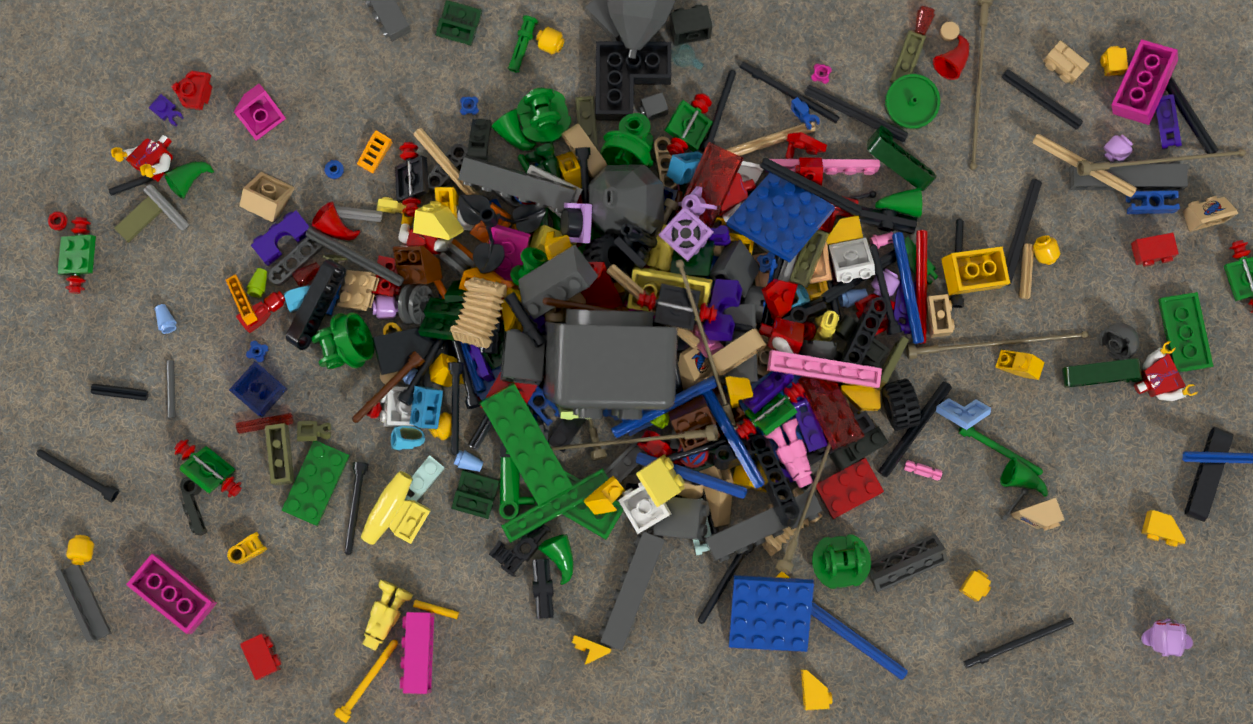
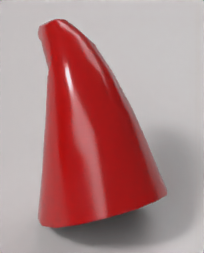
M958 35V46L951 51L935 56L933 59L935 70L945 79H958L967 63L969 42L961 35Z
M333 201L321 207L311 223L314 228L338 240L350 241L356 239L360 233V230L352 231L348 229L341 221Z

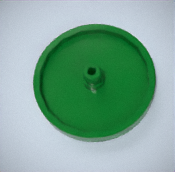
M904 75L894 81L889 87L885 97L886 111L891 120L900 127L906 129L924 127L936 117L939 111V91L936 85L923 75Z

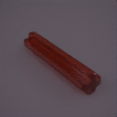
M292 413L238 422L236 423V430L241 434L263 430L267 425L282 423L290 425L294 423Z

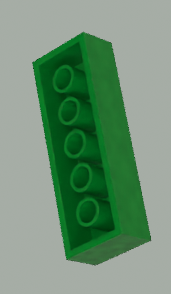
M514 382L480 401L482 408L538 506L572 487L568 476Z

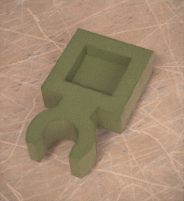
M298 421L297 441H317V437L330 439L331 432L325 431L331 430V424L323 423L317 426V421Z

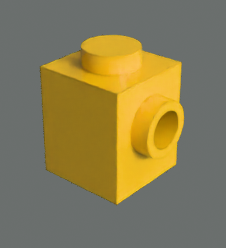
M1112 46L1103 53L1100 62L1101 66L1104 67L1105 76L1124 75L1128 70L1126 48Z
M980 570L977 572L971 571L959 591L976 602L982 596L985 597L991 589L989 586L991 581L987 579L988 575Z

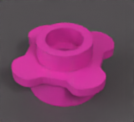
M815 64L813 67L814 74L811 76L812 81H821L823 84H827L829 82V74L832 71L831 67Z

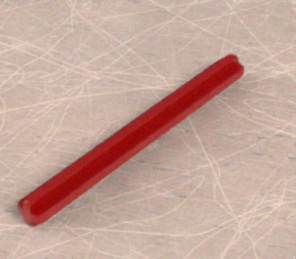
M918 230L916 232V301L924 342L919 344L926 343V230Z

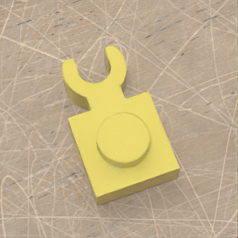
M383 197L378 199L376 211L403 214L402 210L406 206L398 203V201H393L392 198Z

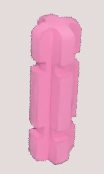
M907 460L904 465V470L908 472L914 471L915 474L928 478L932 477V479L937 481L942 477V470L936 468L932 469V467L920 463L915 464V462Z

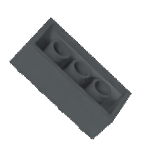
M574 244L518 280L522 305L531 317L536 319L554 308V306L543 304L542 301L545 297L568 300L588 288L598 275Z
M741 304L739 307H728L724 310L723 314L731 315L735 323L751 325L756 329L755 304ZM734 331L732 342L746 332ZM719 341L723 348L731 343V341ZM757 354L728 373L719 376L721 385L727 386L725 377L729 376L748 378L750 383L757 382Z

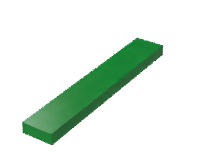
M604 469L598 470L539 506L536 505L501 525L509 542H514L584 502V499L609 479Z

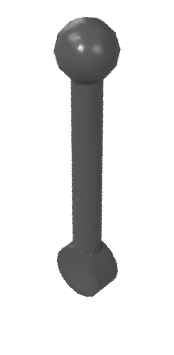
M1027 488L1021 489L1019 497L1001 518L1003 521L1007 520L1023 496L1028 494Z

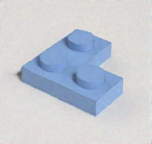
M948 398L937 405L936 412L967 430L990 415L991 407L977 399L963 407Z

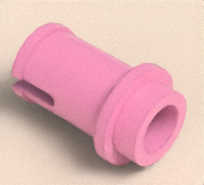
M893 232L878 236L874 234L870 237V245L875 244L877 249H879L881 246L894 244Z

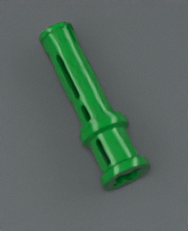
M527 15L522 17L523 23L521 29L517 32L519 38L508 70L519 73L528 43L533 39V31L539 23L537 19Z

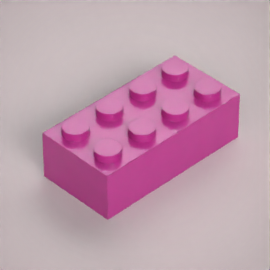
M1141 39L1113 100V114L1149 125L1178 62V50Z
M151 554L126 584L186 634H193L217 604L215 600L158 554Z
M406 612V616H403L402 626L406 628V634L402 636V648H405V656L401 657V669H404V676L400 678V689H403V693H431L435 613Z

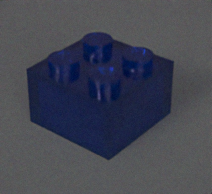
M256 361L229 389L230 392L262 418L288 390Z

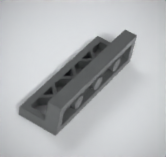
M934 534L871 561L869 574L874 588L878 593L948 562L946 549L937 535ZM932 542H935L937 545L932 549L926 548ZM911 551L919 552L916 556H908ZM895 558L901 559L897 564L890 563ZM877 566L883 567V569L877 573H874L872 570V568H875Z
M74 564L66 569L56 570L55 574L87 643L96 642L112 634L81 565Z

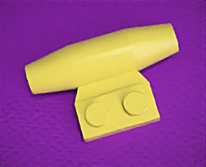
M399 471L383 490L368 516L361 535V539L366 543L374 545L388 528L392 530L395 536L410 544L414 540L431 509L415 500H405L413 480L409 474Z

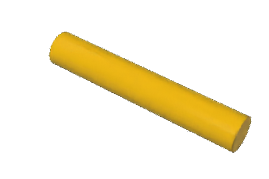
M415 600L413 604L415 608L453 619H458L459 616L458 611Z

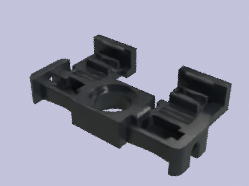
M545 524L526 534L527 537L524 535L513 550H507L505 544L499 540L489 555L501 564V568L512 577H516L515 572L524 561L528 562L538 549L537 544L547 531L551 532V530ZM525 543L531 546V550L527 554L521 552V546Z

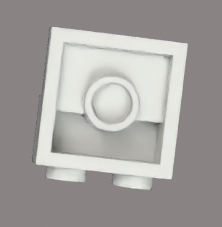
M866 238L828 245L837 282L849 283L855 278L868 279L875 275L874 261Z
M393 387L380 400L381 403H384V410L380 412V422H384V427L413 426L409 424L412 404L408 406L397 399L400 392H403L404 389L407 390L408 387Z
M641 482L638 483L639 488L636 490L630 488L623 492V497L618 500L637 534L672 514L666 503L656 507Z

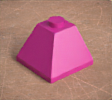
M260 84L246 92L234 110L236 116L256 141L286 119Z

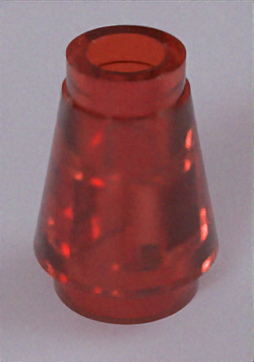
M920 6V10H917L916 33L926 35L935 17V10L933 8Z
M315 262L295 270L292 276L299 287L306 286L315 278L320 266Z

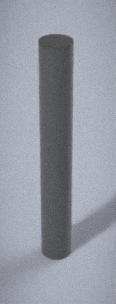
M174 360L166 361L168 418H176Z

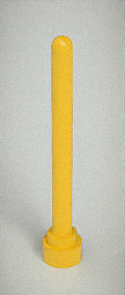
M391 640L345 706L342 705L341 708H337L334 715L344 723L348 722L352 713L351 709L398 645L397 640Z

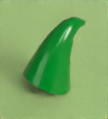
M517 108L502 115L491 126L506 142L517 149L527 151L532 150L537 145L525 139L520 129Z
M197 161L178 166L165 172L164 176L171 190L177 196L184 199L193 182L202 173H214V170L210 164Z
M921 188L885 196L876 202L875 208H888L921 218L923 204Z
M1015 457L1007 463L1000 477V483L1003 487L1035 489L1044 497H1047V486L1032 469Z
M562 534L549 538L538 546V549L551 559L561 571V585L570 581L574 567L568 534Z

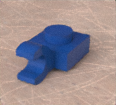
M798 97L791 101V110L801 123L804 122L808 130L812 129L810 121H814L819 125V117L809 114V107L804 101L801 102Z

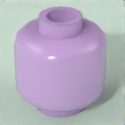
M1115 135L1105 144L1104 150L1106 154L1104 156L1110 162L1124 161L1132 153L1131 146L1133 144L1124 135Z
M885 268L883 273L889 296H893L900 281L897 279V274ZM875 276L871 285L875 289L874 293L881 296L877 277Z
M377 295L372 303V315H375L377 319L395 318L396 312H398V301H396L395 297Z

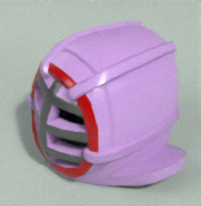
M1171 618L1154 622L1153 626L1143 633L1141 639L1143 644L1152 646L1153 650L1160 652L1162 656H1181L1185 649L1193 646L1191 637L1186 634L1185 625Z

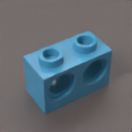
M698 151L672 155L666 176L673 179V182L679 185L705 180L711 159Z
M423 386L414 387L410 425L420 428L438 429L443 390Z

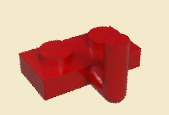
M802 132L789 133L787 136L789 143L785 159H793L795 148L804 149L810 155H817V153L826 152L827 145Z

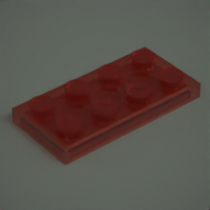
M708 142L684 197L690 195L696 186L702 187L701 197L705 200L706 204L715 205L717 209H705L704 213L698 216L705 225L712 228L744 158Z
M805 376L798 379L833 450L865 437L837 382Z

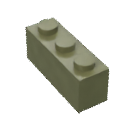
M285 423L265 426L271 484L275 486L294 483L289 426Z

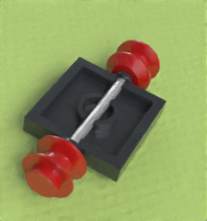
M405 142L399 149L403 152L400 154V158L406 162L395 167L396 201L406 206L402 210L403 213L409 217H414L415 210L419 209L417 206L421 204L417 197L429 193L427 157L419 156L418 153H415L418 150V146L413 142Z
M662 283L658 299H656L654 292L651 295H647L645 290L643 294L639 293L637 305H641L640 309L646 306L651 311L654 306L656 307L654 323L693 331L695 315L686 288ZM691 290L701 322L703 319H708L709 324L712 320L715 321L717 309H714V304L709 308L706 307V303H703L699 309L698 302L701 291Z

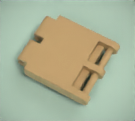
M346 270L345 284L341 288L343 292L340 295V302L337 303V307L367 311V308L372 307L375 296L372 294V291H376L379 278H376V274L372 272Z

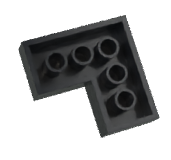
M596 41V121H621L625 116L634 112V85H671V42L649 41L640 51H637L636 59L628 58L629 49H626L623 41Z

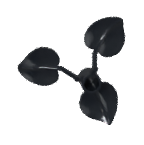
M459 195V211L462 219L469 225H477L482 220L488 231L490 244L481 243L473 252V261L483 274L496 270L502 264L505 257L503 246L500 244L494 245L491 228L497 225L499 219L516 224L518 231L529 234L535 232L540 227L546 213L545 208L533 204H525L513 211V218L515 220H511L501 216L500 213L496 214L490 208L489 200L482 195Z

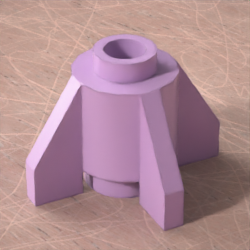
M698 186L695 187L690 195L684 197L682 202H678L679 207L683 208L685 206L698 218V215L704 213L705 209H717L715 205L706 204L705 200L701 197L702 187Z

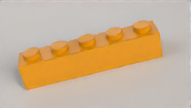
M235 274L226 279L230 292L246 325L257 321V316L238 276Z

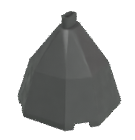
M607 0L609 15L626 49H629L628 58L636 59L637 51H640L666 24L676 0Z
M644 164L607 165L588 184V204H592L591 226L595 228L600 236L611 233L618 235L621 232V227L629 223L632 226L640 227L643 232L651 235L657 227L664 223V183Z

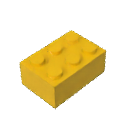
M1003 246L951 253L941 258L949 295L998 289L1010 284Z

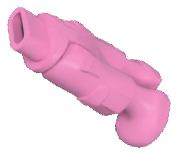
M793 418L781 425L788 436L789 445L785 442L780 426L767 436L764 434V437L772 438L777 443L779 448H777L776 454L780 462L785 465L789 475L793 478L792 480L796 481L799 488L813 483L810 476L812 471H810L804 442L802 439H797V418Z

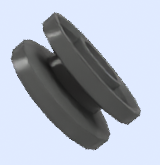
M452 243L447 245L448 250L452 253L450 256L443 252L439 254L440 259L461 278L465 270L477 267L473 260Z
M408 284L401 290L398 299V313L404 323L422 324L425 318L423 311L430 297L434 298L429 286Z

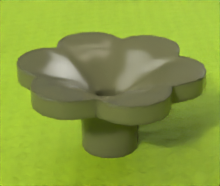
M323 255V258L332 259L337 263L347 260L342 255Z

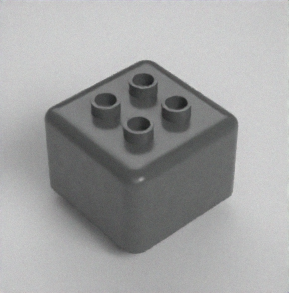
M566 309V322H545V339L547 341L545 342L543 395L546 399L563 408H573V415H578V418L602 419L603 409H612V416H618V419L638 420L642 419V410H666L671 408L675 403L677 327L653 325L654 312L648 311L624 312Z

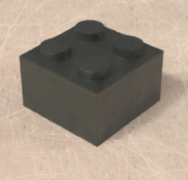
M699 4L691 9L684 10V8H679L671 12L670 29L674 46L711 39L712 22L708 5L703 6Z

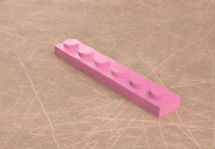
M770 159L795 172V165H799V159ZM822 159L823 172H826L827 175H835L837 172H845L846 175H854L856 173L873 175L880 168V160Z
M774 350L769 352L767 369L768 371L872 388H880L882 368Z

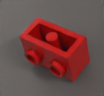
M799 158V165H795V173L822 186L824 168L822 158Z
M1174 233L1136 239L1131 243L1136 265L1143 264V267L1152 266L1157 261L1168 263L1179 255Z
M378 256V264L398 274L395 258ZM376 275L379 281L376 291H372V294L375 296H394L396 299V295H400L401 286L398 287Z
M259 634L240 643L255 680H260L281 670L279 665L282 663L278 654H274L272 650L274 644L270 636Z

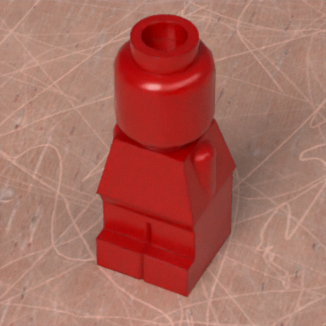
M281 291L277 293L272 292L264 298V303L261 301L253 305L252 307L258 320L249 325H246L240 313L236 315V318L247 332L252 333L267 321L272 314L271 312H276L284 306L285 296Z
M646 430L641 438L660 435L654 431ZM661 440L637 443V446L645 451L647 455L656 458L664 454L667 456L675 453L666 442ZM680 460L672 461L674 464L684 467Z

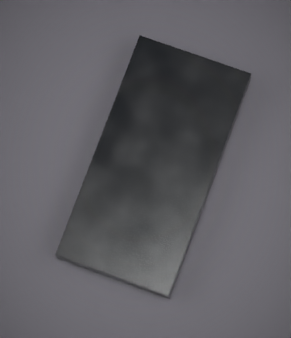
M420 327L373 337L372 340L381 375L399 372L409 362V355L414 350L425 359L437 338L420 336L418 332ZM445 339L432 363L441 353L456 358L452 340Z

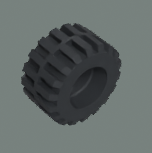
M615 233L595 238L585 245L583 256L588 262H604L607 270L612 264H615L628 277L630 276V272L633 271L632 265H634V262L613 242L617 236ZM611 277L613 283H616L617 281Z
M907 378L886 383L882 387V399L887 418L893 429L898 431L919 425L921 412L912 383Z

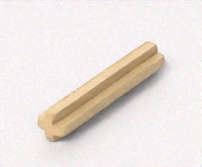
M1029 243L1024 244L1022 250L1019 293L1021 299H1029L1031 297L1034 251L1033 244Z

